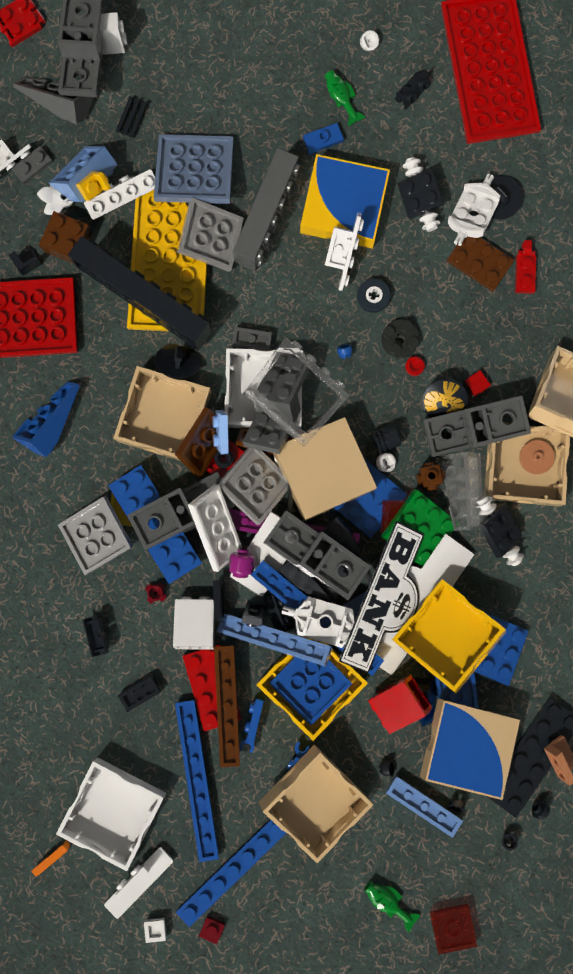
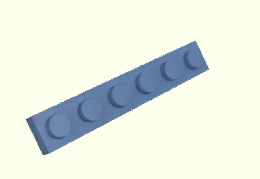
M225 613V622L219 623L218 633L325 667L327 666L332 647L264 625L249 627L242 623L241 618Z

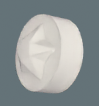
M371 30L363 33L360 38V45L365 51H372L379 44L378 34Z
M391 453L380 454L376 460L377 468L382 472H391L396 466L394 455Z

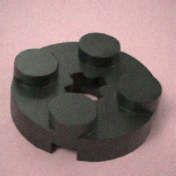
M409 320L392 321L383 330L381 338L382 347L386 353L396 358L410 356L419 344L417 328ZM398 334L405 337L404 343L396 342L395 339L398 337Z

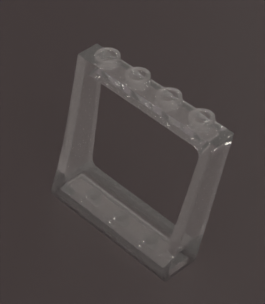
M284 338L243 394L298 443L306 446L350 395L344 390L346 387L339 380L334 381L329 377L331 375L329 370L325 367L319 368L315 364L317 360L311 354L305 355L301 351L302 346L295 340L291 342L288 338ZM284 349L292 352L338 395L334 403L306 433L257 389L259 383Z

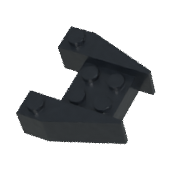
M338 516L322 532L366 562L352 529ZM289 561L279 569L290 583L316 599L342 606L336 598L339 594L315 576L310 577ZM345 566L338 568L339 576H347L348 569ZM370 570L364 576L368 583L373 578Z

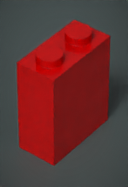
M411 674L376 692L368 700L372 710L377 714L383 727L386 728L389 734L425 717L433 708Z

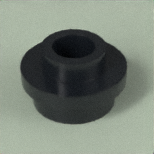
M229 450L228 454H220L218 451L215 454L214 461L218 467L225 469L232 465L234 457ZM222 456L228 457L226 462H221L220 459Z
M540 799L532 805V815L536 819L543 820L547 818L550 813V806L545 800Z

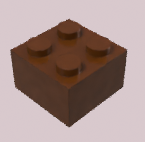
M53 211L39 246L43 252L73 264L68 253L81 236L86 240L90 238L92 230L88 224Z

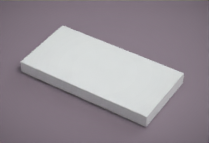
M214 484L190 502L188 507L212 569L218 572L229 563L231 553L243 548L220 485Z
M272 511L247 548L249 553L255 557L254 570L264 561L275 571L279 572V569L286 561L285 558L263 543L281 518ZM289 532L286 534L285 539L288 543L292 544L295 542L296 536ZM233 573L230 575L231 578L263 597L267 590L251 575H248V578H237L233 576Z

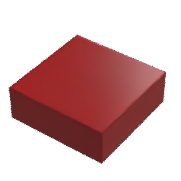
M481 370L464 381L474 397L491 386Z

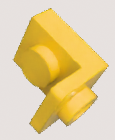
M92 171L76 184L85 201H91L103 190L108 191L111 189L107 176L102 172Z

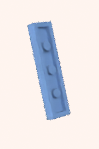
M397 775L385 791L386 794L452 838L463 822L461 818Z

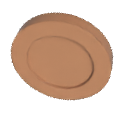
M533 440L522 447L519 460L524 470L538 475L551 469L554 464L555 455L548 443L541 440Z

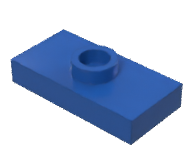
M337 123L303 135V141L309 155L344 142Z

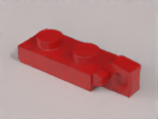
M524 240L522 250L517 252L515 293H535L536 255L535 251H531L532 240Z

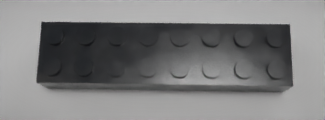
M82 236L68 253L75 267L197 351L200 350L211 334L210 325L207 323L208 319L201 314L197 316L191 312L192 308L185 303H182V305L178 303L174 295L169 292L166 294L162 292L158 284L153 281L150 283L146 281L143 274L137 270L135 272L130 270L129 265L123 260L117 261L114 259V255L107 249L102 251L92 239L88 238L86 240Z

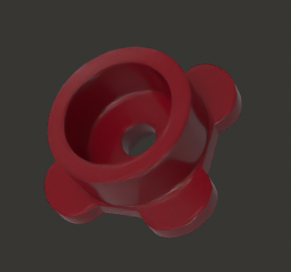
M163 583L146 586L145 590L147 591V601L149 603L159 600L161 602L165 601L166 595L163 591Z

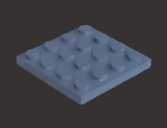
M159 134L154 201L189 203L193 197L205 203L230 204L233 136Z

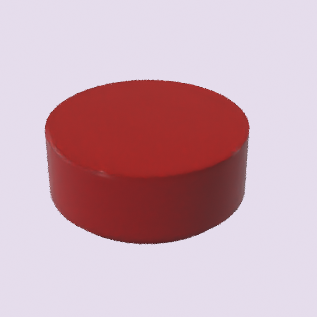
M416 356L409 358L405 364V370L411 376L420 375L425 367L423 360Z

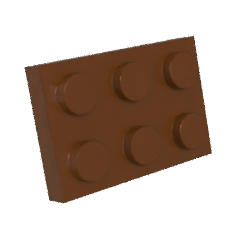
M467 236V238H464L461 246L457 244L446 262L493 292L514 262V259L480 237L473 238Z
M203 408L175 453V456L196 477L200 478L218 451L217 447L213 445V435H216V428H213L212 418L216 415L209 408Z

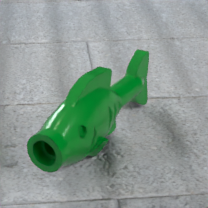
M334 70L326 73L324 77L329 95L336 101L338 108L343 105L349 114L348 126L363 120L365 116L356 112L350 103V99L355 97L352 86L338 76Z
M372 881L366 884L364 892L367 893L373 906L385 912L390 918L395 913L404 920L405 929L407 932H410L420 915L418 913L408 914L399 907L398 901L402 896L394 888L374 884Z

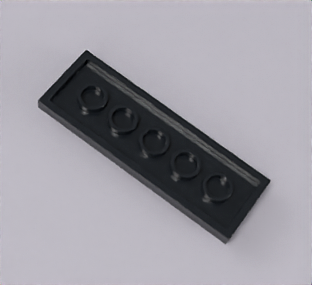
M548 697L514 747L503 800L488 797L515 818L519 815L552 767L544 748L560 735L565 737L567 743L572 738L573 713L551 697Z

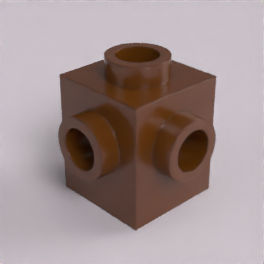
M434 462L423 464V468H420L418 470L419 473L416 474L418 485H421L422 489L427 488V491L439 489L438 486H441L443 484L442 480H445L444 470L440 469L439 465L434 466ZM430 472L434 473V479H429L428 474Z

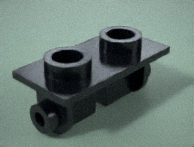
M427 70L424 73L422 71L415 72L407 82L410 88L404 85L396 93L395 100L398 103L402 101L405 110L430 85Z
M274 594L265 597L266 601L264 602L268 613H276V616L271 617L274 629L283 632L293 629L292 617L282 614L283 606H286V604Z
M99 615L82 619L91 657L109 653V647L104 636L102 618Z

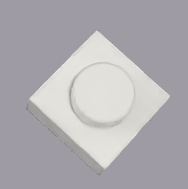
M165 918L147 919L144 921L146 943L166 941Z

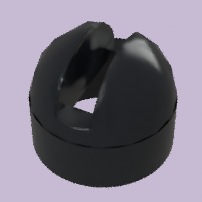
M385 760L380 763L379 768L381 770L379 772L383 776L392 777L395 773L394 762L392 760Z
M458 795L452 797L449 808L455 812H464L466 806L464 798L461 797L460 800Z
M507 833L502 838V845L506 850H514L518 846V839L514 834ZM511 836L513 837V840L510 846H508L506 844L509 840V837Z

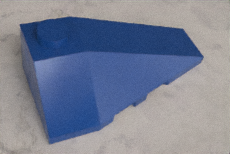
M66 382L50 397L51 402L48 405L40 406L37 409L39 412L37 416L32 420L28 418L22 423L12 438L34 453L47 457L54 450V446L59 440L80 386L76 383Z

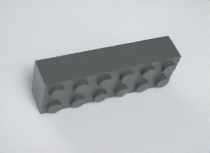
M277 148L234 247L233 255L236 264L256 271L258 266L261 267L264 261V250L269 249L272 241L270 239L271 234L276 233L279 225L277 222L279 216L282 217L285 212L286 199L290 200L293 189H291L293 183H297L299 179L300 165L298 164V156Z

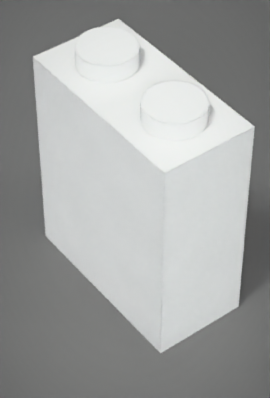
M117 12L101 14L99 34L103 44V55L125 53L124 45H127V36L124 33L123 20H119Z
M182 596L180 599H175L173 647L175 649L214 650L215 620L214 604L211 597H199V600L192 599V597Z

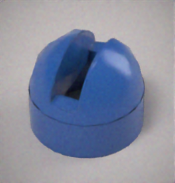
M343 344L337 347V353L341 359H346V356L348 358L351 357V344Z

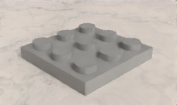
M192 197L189 201L177 253L228 272L231 271L234 262L233 250L240 236L244 218Z
M247 448L217 484L220 485L221 491L256 525H260L288 491V482L280 468L262 450Z
M107 496L98 499L58 524L84 575L93 572L134 547Z

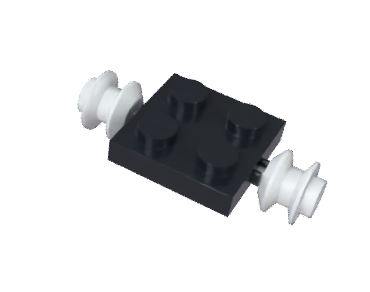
M412 157L407 159L403 165L404 169H408L405 176L410 178L397 183L408 218L413 219L423 214L420 218V222L425 223L422 229L427 230V232L434 231L438 228L437 226L440 224V221L435 220L438 214L431 212V210L445 204L434 170L431 168L422 172L423 167L418 166L421 160Z
M483 495L476 500L475 507H480L479 515H487V517L478 526L496 558H508L506 564L516 566L522 562L524 554L518 553L520 547L513 545L523 535L505 503L498 506L495 503L491 504L493 497Z

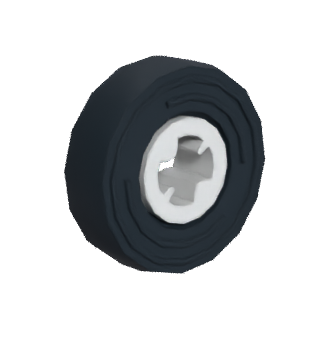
M380 279L366 280L360 285L357 292L359 305L363 310L370 313L384 310L391 299L388 285ZM377 292L376 295H379V297L372 300L369 294Z

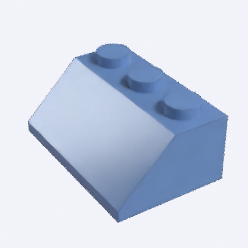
M85 146L49 184L70 201L84 202L85 199L76 184L92 171L102 172L109 177L117 163L105 146Z

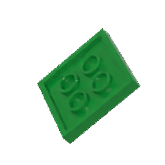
M414 489L381 537L388 541L396 521L424 534L414 562L423 568L444 535L450 536L458 522L421 492Z

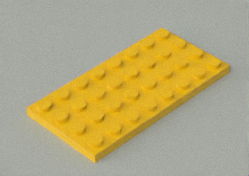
M154 190L135 199L131 270L133 272L135 270L139 271L149 283L153 281L161 287L160 290L165 294L169 292L177 298L176 301L181 305L185 303L192 308L191 312L197 316L198 314L204 316L207 263L177 253L189 203L155 202ZM128 304L127 329L168 331Z

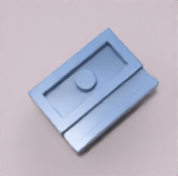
M216 410V416L212 418L213 428H216V435H213V445L217 447L220 454H228V416L224 410Z

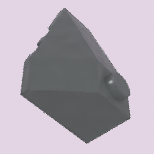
M23 77L13 83L14 88L70 123H79L88 116L94 97L60 95L58 92L59 80L47 83L46 79Z

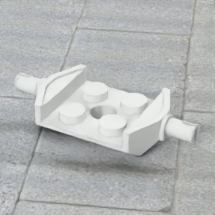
M487 174L483 183H468L464 185V191L452 215L448 218L449 226L458 233L454 244L461 246L464 238H467V236L478 238L484 235L500 201V195L490 187L494 179L493 175ZM477 211L478 215L471 216L469 212Z
M309 596L298 609L283 606L284 610H282V614L295 618L297 634L299 636L341 648L346 644L355 622L353 609ZM324 616L329 617L331 620V624L327 628L321 627L319 623L320 619Z

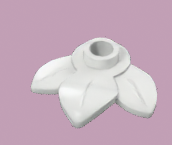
M51 185L50 187H43L37 192L38 197L47 203L44 209V213L47 215H52L53 211L61 213L64 208L70 207L74 203L68 198L63 200L62 197L64 195Z

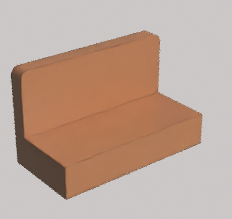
M560 735L547 745L544 750L557 777L570 786L573 784V774L571 772L573 769V753L565 737Z

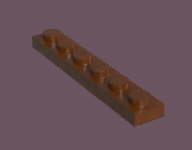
M234 645L215 646L220 767L240 766Z

